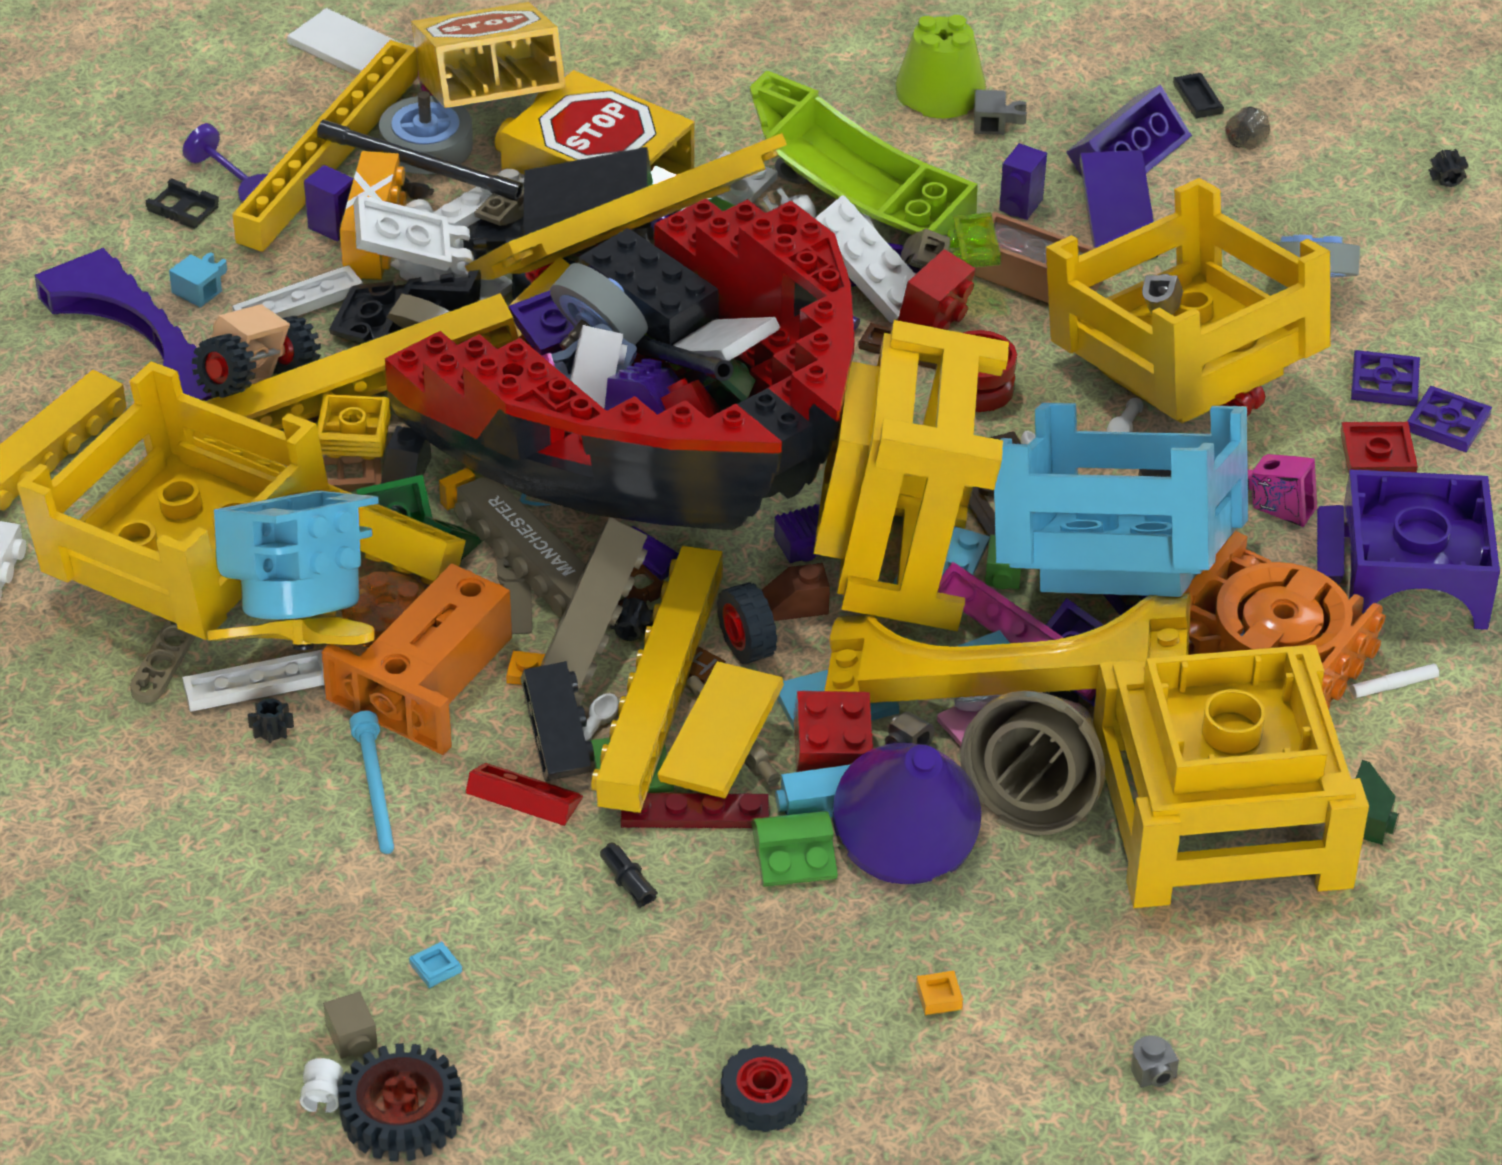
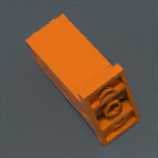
M451 563L360 657L352 651L342 649L334 644H328L322 650L326 700L353 713L360 711L374 712L378 716L379 725L444 755L452 747L449 704L512 639L510 590L498 583L478 576L470 570H465Z

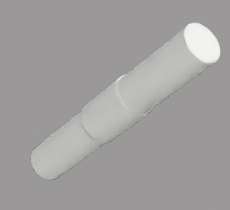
M1434 663L1384 675L1380 678L1350 685V692L1354 698H1359L1386 690L1397 689L1409 684L1439 677V669Z

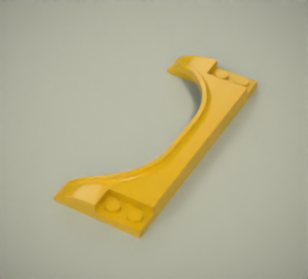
M782 133L510 241L465 265L466 271L480 270L481 280H493L508 273L521 274L530 272L555 262L559 257L564 258L598 242L607 240L626 228L632 230L689 207L705 198L710 199L729 192L734 182L766 170L765 161L779 156L776 150L787 145Z
M1183 593L1181 597L1149 595L1109 623L1067 638L978 646L951 647L924 644L893 633L873 615L839 616L834 621L829 639L831 657L825 691L870 692V703L1004 695L1016 691L1054 692L1097 689L1099 663L1125 660L1146 662V658L1188 655L1191 596L1190 593Z

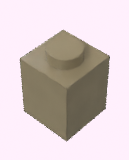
M361 991L323 1003L325 1025L340 1059L349 1056L361 1057L371 1049L378 1047L376 1024Z

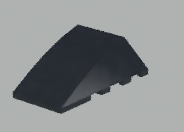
M480 270L469 271L468 276L455 278L453 273L440 275V280L423 282L421 277L410 278L407 284L395 285L393 281L352 286L333 320L329 332L331 335L363 344L403 329L387 318L401 294L422 298L448 311L480 301L481 272Z

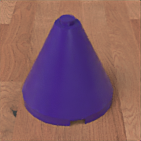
M893 743L864 753L847 768L835 792L832 821L836 836L839 835L842 843L848 850L847 856L863 871L885 882L919 884L930 882L933 878L949 871L953 872L964 863L970 855L979 834L981 805L973 782L953 759L928 745Z

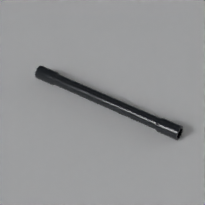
M322 120L317 129V136L319 138L369 152L398 153L399 162L486 189L493 194L517 201L522 194L523 184L521 182L481 172L356 132L337 123Z
M644 335L635 345L637 347V354L649 355L680 365L720 381H726L733 375V365L727 360L714 356L708 357L651 339L647 335Z

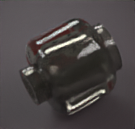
M1252 106L1243 107L1225 125V134L1229 143L1236 148L1243 147L1248 150H1253L1268 138L1271 131L1269 118L1266 113Z

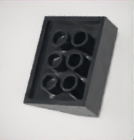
M643 147L524 170L523 220L525 235L653 185L648 148ZM657 219L634 228L632 231L647 241L654 240V224L657 223ZM596 244L571 255L588 252L596 247Z

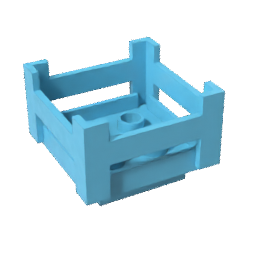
M1042 403L1035 409L1036 437L1029 444H1012V439H1000L1003 440L1002 462L994 489L996 563L1009 564V568L1040 569V592L1181 597L1190 586L1193 578L1197 574H1201L1203 570H1209L1215 563L1217 552L1236 528H1242L1248 521L1247 406H1212L1210 408L1211 434L1077 431L1076 403ZM1078 468L1171 470V477L1078 475Z

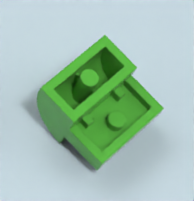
M828 811L752 819L756 855L759 859L763 887L837 879L838 872L833 847L834 833Z

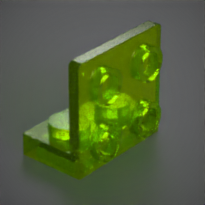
M991 212L953 216V229L947 230V237L951 238L949 248H952V254L973 267L1000 265L1001 254Z

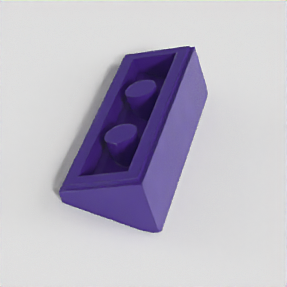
M1319 506V509H1317V571L1325 574L1338 585L1345 574L1344 506Z

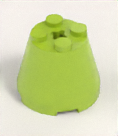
M956 14L950 17L922 16L918 19V25L913 31L896 78L897 98L902 105H907L923 113V116L954 118L966 115L969 110L974 108L975 90H986V81L974 32L966 23V18L962 15Z

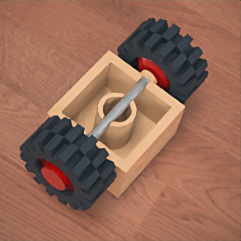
M262 304L219 315L213 325L212 337L200 342V347L195 348L193 352L198 356L192 358V364L197 365L196 369H192L193 375L199 374L200 378L196 380L199 386L205 384L203 391L206 394L211 393L212 397L224 398L241 393L246 388H249L251 384L272 377V374L277 373L278 375L319 360L320 354L316 353V350L321 349V343L315 344L314 340L319 338L318 333H311L314 327L311 323L305 325L306 319L303 317L288 316L281 318Z

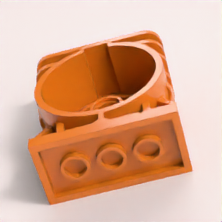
M1235 531L1217 552L1216 561L1211 568L1203 570L1201 574H1197L1184 592L1190 593L1191 596L1188 655L1316 645L1324 668L1322 691L1329 709L1330 702L1333 699L1339 701L1347 688L1348 680L1350 678L1356 680L1359 677L1366 658L1373 659L1378 653L1381 645L1378 634L1386 618L1382 614V605L1373 603L1363 614L1364 598L1362 596L1354 594L1348 599L1345 591L1336 582L1317 570L1293 563L1271 562V560L1247 550L1248 536Z

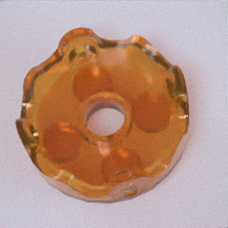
M384 571L372 572L359 578V601L350 608L342 609V618L373 626L374 640L362 644L364 647H369L425 591V588L416 579L406 574ZM381 603H391L384 607L377 606Z

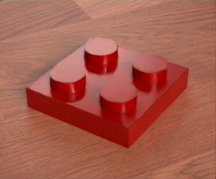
M1342 422L1340 434L1348 473L1349 470L1417 473L1418 464L1408 422Z

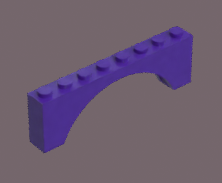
M104 247L34 275L38 298L52 314L95 315L118 321L135 329L156 347L163 359V366L178 371L184 394L202 401L215 398L211 396V393L206 394L203 391L205 384L200 386L197 384L196 380L200 378L199 374L193 375L192 369L197 368L196 364H192V358L198 357L193 353L196 346L187 342L178 326L174 327L170 323L165 311L158 309L153 304L149 293L143 292L138 287L135 278L131 274L128 275L122 269L119 260L116 257L112 258Z

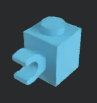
M213 253L204 255L202 260L190 254L169 270L172 293L201 308L222 292L220 276L227 272L226 260L222 259L220 262L215 263Z

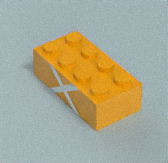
M361 151L340 227L343 267L349 265L360 279L382 280L384 270H390L391 257L357 249L354 201L359 194L406 206L407 194L406 191H401V186L404 185L405 167L400 166L398 153Z

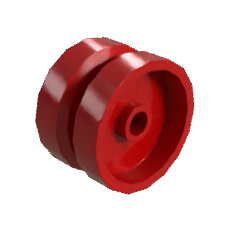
M975 330L964 332L965 334L1009 342L1008 362L1006 370L1003 369L1001 376L978 372L975 412L994 411L1005 406L1013 398L1015 390L1017 352L1014 344L1006 337L991 331Z

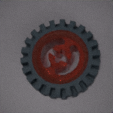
M404 1043L395 1044L396 1053L389 1054L385 1045L378 1047V1058H375L369 1051L363 1055L364 1065L355 1060L350 1065L351 1073L345 1071L342 1077L343 1085H339L338 1089L342 1128L344 1132H347L348 1139L352 1144L358 1141V1148L366 1154L372 1147L374 1158L381 1160L384 1152L388 1151L389 1161L398 1162L399 1152H406L407 1161L416 1160L415 1150L421 1149L424 1157L433 1154L432 1143L439 1149H442L447 1145L446 1136L453 1139L457 1133L456 1125L461 1126L463 1120L462 1113H464L461 1079L458 1077L456 1067L454 1065L449 1067V1059L444 1055L437 1059L436 1050L428 1048L425 1054L422 1055L421 1045L412 1044L410 1053L404 1051ZM418 1093L427 1098L421 1107L419 1106ZM381 1096L383 1098L384 1111L375 1106V1103Z

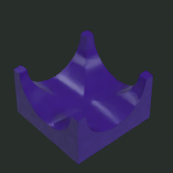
M1349 470L1343 505L1344 537H1350L1351 543L1349 599L1354 594L1362 596L1364 598L1362 613L1364 614L1373 603H1377L1383 598L1400 591L1410 589L1438 590L1458 598L1468 607L1473 616L1474 629L1488 630L1500 575L1488 476Z

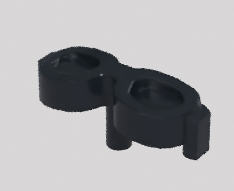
M406 177L404 185L401 186V191H408L409 197L416 200L424 199L428 195H433L434 189L430 188L427 184L410 182Z

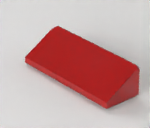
M484 763L469 772L465 792L466 794L563 826L567 824L583 798V795L489 763Z

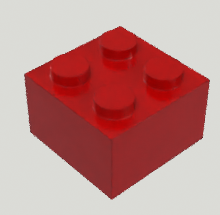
M942 250L907 282L898 321L949 330L950 324L954 320L960 322L968 311L966 303L975 286L972 281L976 268L947 250Z
M797 691L793 714L796 772L851 765L861 755L873 749L870 692Z

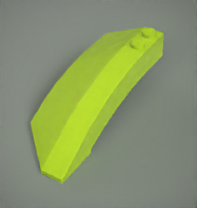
M768 70L750 86V94L765 140L782 133L787 145L776 150L779 155L778 157L794 171L830 196L838 199L844 195L859 212L912 235L923 229H928L944 236L961 230L977 213V183L922 162L872 135L819 96L818 90Z

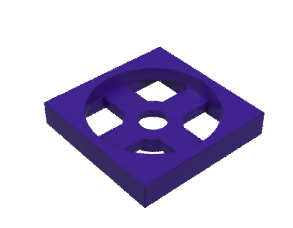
M1355 350L1351 400L1417 407L1420 357ZM1380 363V366H1377L1375 369L1364 368L1371 364ZM1393 365L1404 369L1408 373L1399 372ZM1387 374L1392 379L1384 380L1380 378V375ZM1359 380L1374 381L1378 384V390L1362 388ZM1396 384L1412 386L1411 390L1407 393L1392 391V386Z
M1430 385L1407 422L1410 433L1467 453L1489 418L1492 407ZM1448 403V405H1444L1441 407H1437L1433 404ZM1462 408L1468 410L1474 416L1475 420L1463 416L1461 412ZM1422 414L1434 418L1437 423L1434 427L1420 422L1419 416ZM1452 415L1455 419L1449 421L1443 419L1442 416ZM1452 427H1459L1468 430L1466 436L1460 437L1448 433V430Z

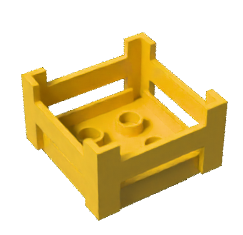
M1197 178L1174 189V213L1082 255H1079L1078 238L1073 235L1046 246L1051 341L1070 354L1075 353L1098 367L1110 379L1181 424L1210 411L1212 406H1220L1235 399V395L1241 392L1247 393L1255 387L1262 386L1284 375V367L1331 347L1330 251L1310 239H1305L1300 242V257L1294 255L1222 214L1221 189L1201 178ZM1176 248L1177 266L1157 274L1178 276L1183 289L1180 306L1172 315L1160 307L1153 310L1152 314L1150 313L1142 294L1144 281L1107 298L1089 288ZM1222 250L1288 288L1272 296L1268 295L1222 268Z
M894 320L891 334L884 333L877 366L852 361L837 439L832 441L831 450L824 469L814 554L841 559L837 594L843 595L841 610L958 632L965 605V597L939 593L938 589L954 526L965 529L968 504L973 486L994 490L1002 462L1003 440L974 435L978 372L997 376L1002 375L1003 369L1006 370L1008 362L1009 342ZM918 360L937 364L922 425L913 423ZM894 515L903 517L897 585L878 581Z
M150 361L129 381L134 399L132 406L52 480L48 466L39 464L17 484L41 572L67 583L73 580L172 621L177 624L178 629L206 640L207 631L216 630L227 619V613L242 599L241 580L225 578L218 571L214 509L315 490L330 491L317 425L287 413L282 418L284 431L215 406L184 394L178 371ZM192 430L288 467L277 477L268 475L196 447ZM142 439L144 440L147 456L79 520L63 514Z
M1316 645L1146 658V662L1125 660L1099 663L1093 724L1103 751L1105 776L1128 859L1126 882L1133 908L1170 905L1172 889L1177 886L1316 874L1315 886L1317 892L1354 889L1369 804L1360 778L1351 779L1322 691L1324 668ZM1123 750L1127 752L1139 796L1136 798L1135 806L1120 751ZM1325 823L1322 840L1178 852L1179 837L1182 835Z

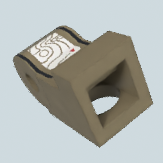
M923 229L906 240L901 253V259L908 265L922 269L942 250H948L951 238L928 229Z

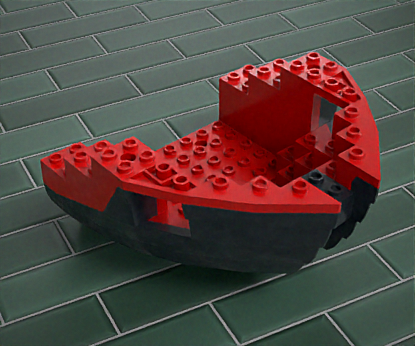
M705 198L654 224L655 246L719 289V319L775 317L780 326L778 331L733 358L744 363L750 370L749 374L756 379L748 398L710 418L704 416L686 400L656 414L636 396L606 411L521 338L497 349L480 334L457 345L442 331H438L385 358L386 383L390 403L399 418L436 448L479 474L530 497L597 516L667 526L734 530L742 526L748 516L752 517L757 513L762 498L772 497L780 492L784 497L790 499L800 493L805 483L808 485L812 484L817 477L820 464H824L829 456L832 441L837 439L854 355L855 336L851 283L835 233L793 201H789L765 213L748 199L722 211ZM637 354L634 363H642V359L662 361V367L672 368L668 362L649 355ZM685 368L677 371L673 369L680 380L685 378V373H687Z

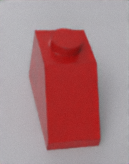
M686 378L668 386L669 394L660 398L666 410L686 400L707 418L723 411L699 380L688 384Z

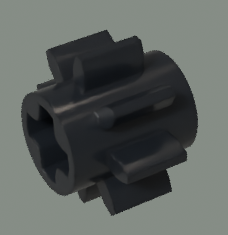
M1457 149L1453 151L1441 150L1434 158L1430 159L1433 167L1428 171L1432 181L1438 180L1440 185L1454 187L1460 184L1463 178H1467L1464 169L1468 168L1469 165L1465 156H1460Z
M624 598L622 611L615 625H610V629H615L617 636L625 641H635L640 638L641 633L645 634L647 626L653 625L651 620L653 610H649L647 604L638 598Z
M267 698L259 703H255L256 713L248 714L249 728L253 729V737L255 739L262 737L268 740V743L281 737L286 739V728H294L293 713H289L288 703L282 704L274 698Z

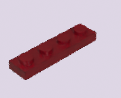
M647 793L641 813L621 810V828H752V819L769 817V794L728 793L726 798H721L705 793Z

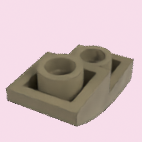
M524 188L517 201L492 193L474 212L475 217L499 226L524 217Z
M401 294L387 318L404 329L450 311L422 298Z

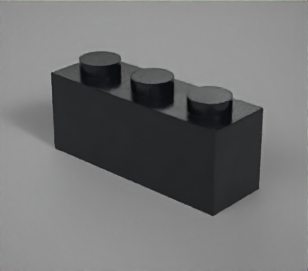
M567 661L524 669L520 679L545 782L588 773L591 767L590 762L595 761V754L591 740L585 741L582 729L587 726L584 708L582 705L577 706L574 693L578 692V681L575 672H569Z

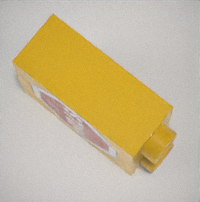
M530 2L411 21L414 46L417 48L419 80L444 108L566 88L558 27Z
M575 70L564 77L566 88L539 92L533 104L518 117H509L503 121L495 137V148L498 152H501L502 170L514 169L523 175L524 170L643 147L648 148L651 171L655 166H658L674 175H678L694 168L695 121Z

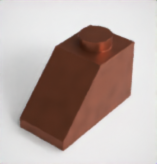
M823 563L788 567L761 590L769 603L770 610H772L774 621L829 614L830 585Z

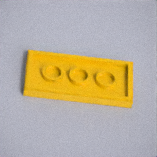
M717 661L657 774L659 781L726 798L784 686L782 677Z

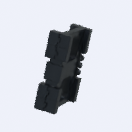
M171 178L168 180V187L154 200L148 198L145 204L147 211L162 217L165 216V218H170V220L175 222L179 221L180 224L195 229L219 207V198L206 191H202L199 194L198 191L187 188L185 183ZM167 196L181 199L172 207L160 203ZM192 206L206 209L198 217L186 213Z

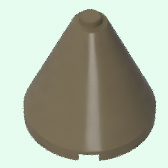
M1035 691L1007 693L986 704L968 724L962 738L960 751L961 768L973 782L979 796L980 805L984 802L991 811L1000 816L997 822L1012 830L1031 835H1049L1065 831L1076 825L1088 814L1100 797L1105 780L1104 755L1091 715L1079 703Z

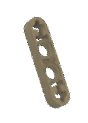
M167 620L131 681V695L136 701L149 703L162 696L196 636L178 629L177 624ZM172 636H181L185 639L182 644L176 646L165 642ZM157 660H167L171 663L170 667L164 670H157L151 666ZM150 676L154 677L153 689L142 692L141 687L147 686Z

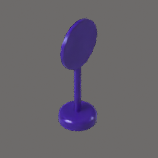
M209 123L199 125L189 134L184 142L183 156L191 163H201L209 157L215 159L242 181L238 189L239 201L242 203L268 174H256L248 177L216 151L220 141L219 131Z

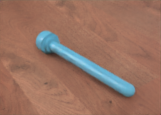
M360 711L355 713L349 720L351 735L361 744L379 849L384 854H390L394 850V842L375 740L380 732L378 716L371 711Z

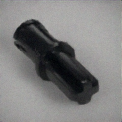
M613 842L608 843L600 851V857L616 876V884L620 887L623 886L639 908L655 901L658 892L641 873V866L638 863H632L620 846Z

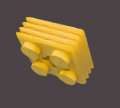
M324 395L317 424L322 455H327L330 458L356 456L366 460L383 457L391 417L389 398Z

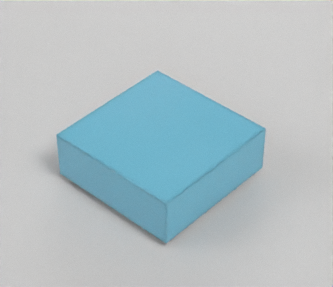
M442 941L409 957V964L428 988L462 972V965Z

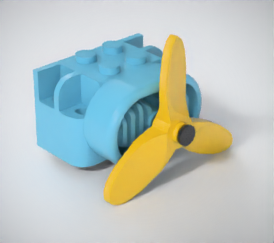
M315 490L214 509L218 571L225 578L241 580L242 609L246 615L259 619L280 620L260 625L207 631V640L219 641L244 638L292 640L294 650L313 649V643L358 645L373 641L375 638L373 626L363 622L336 617V611L350 608L359 601L358 567L361 566L360 539L372 537V528L359 526V507L378 504V496Z

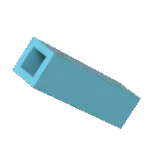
M850 765L781 774V790L775 791L778 812L785 811L786 815L828 811L830 818H832L833 800L837 786Z

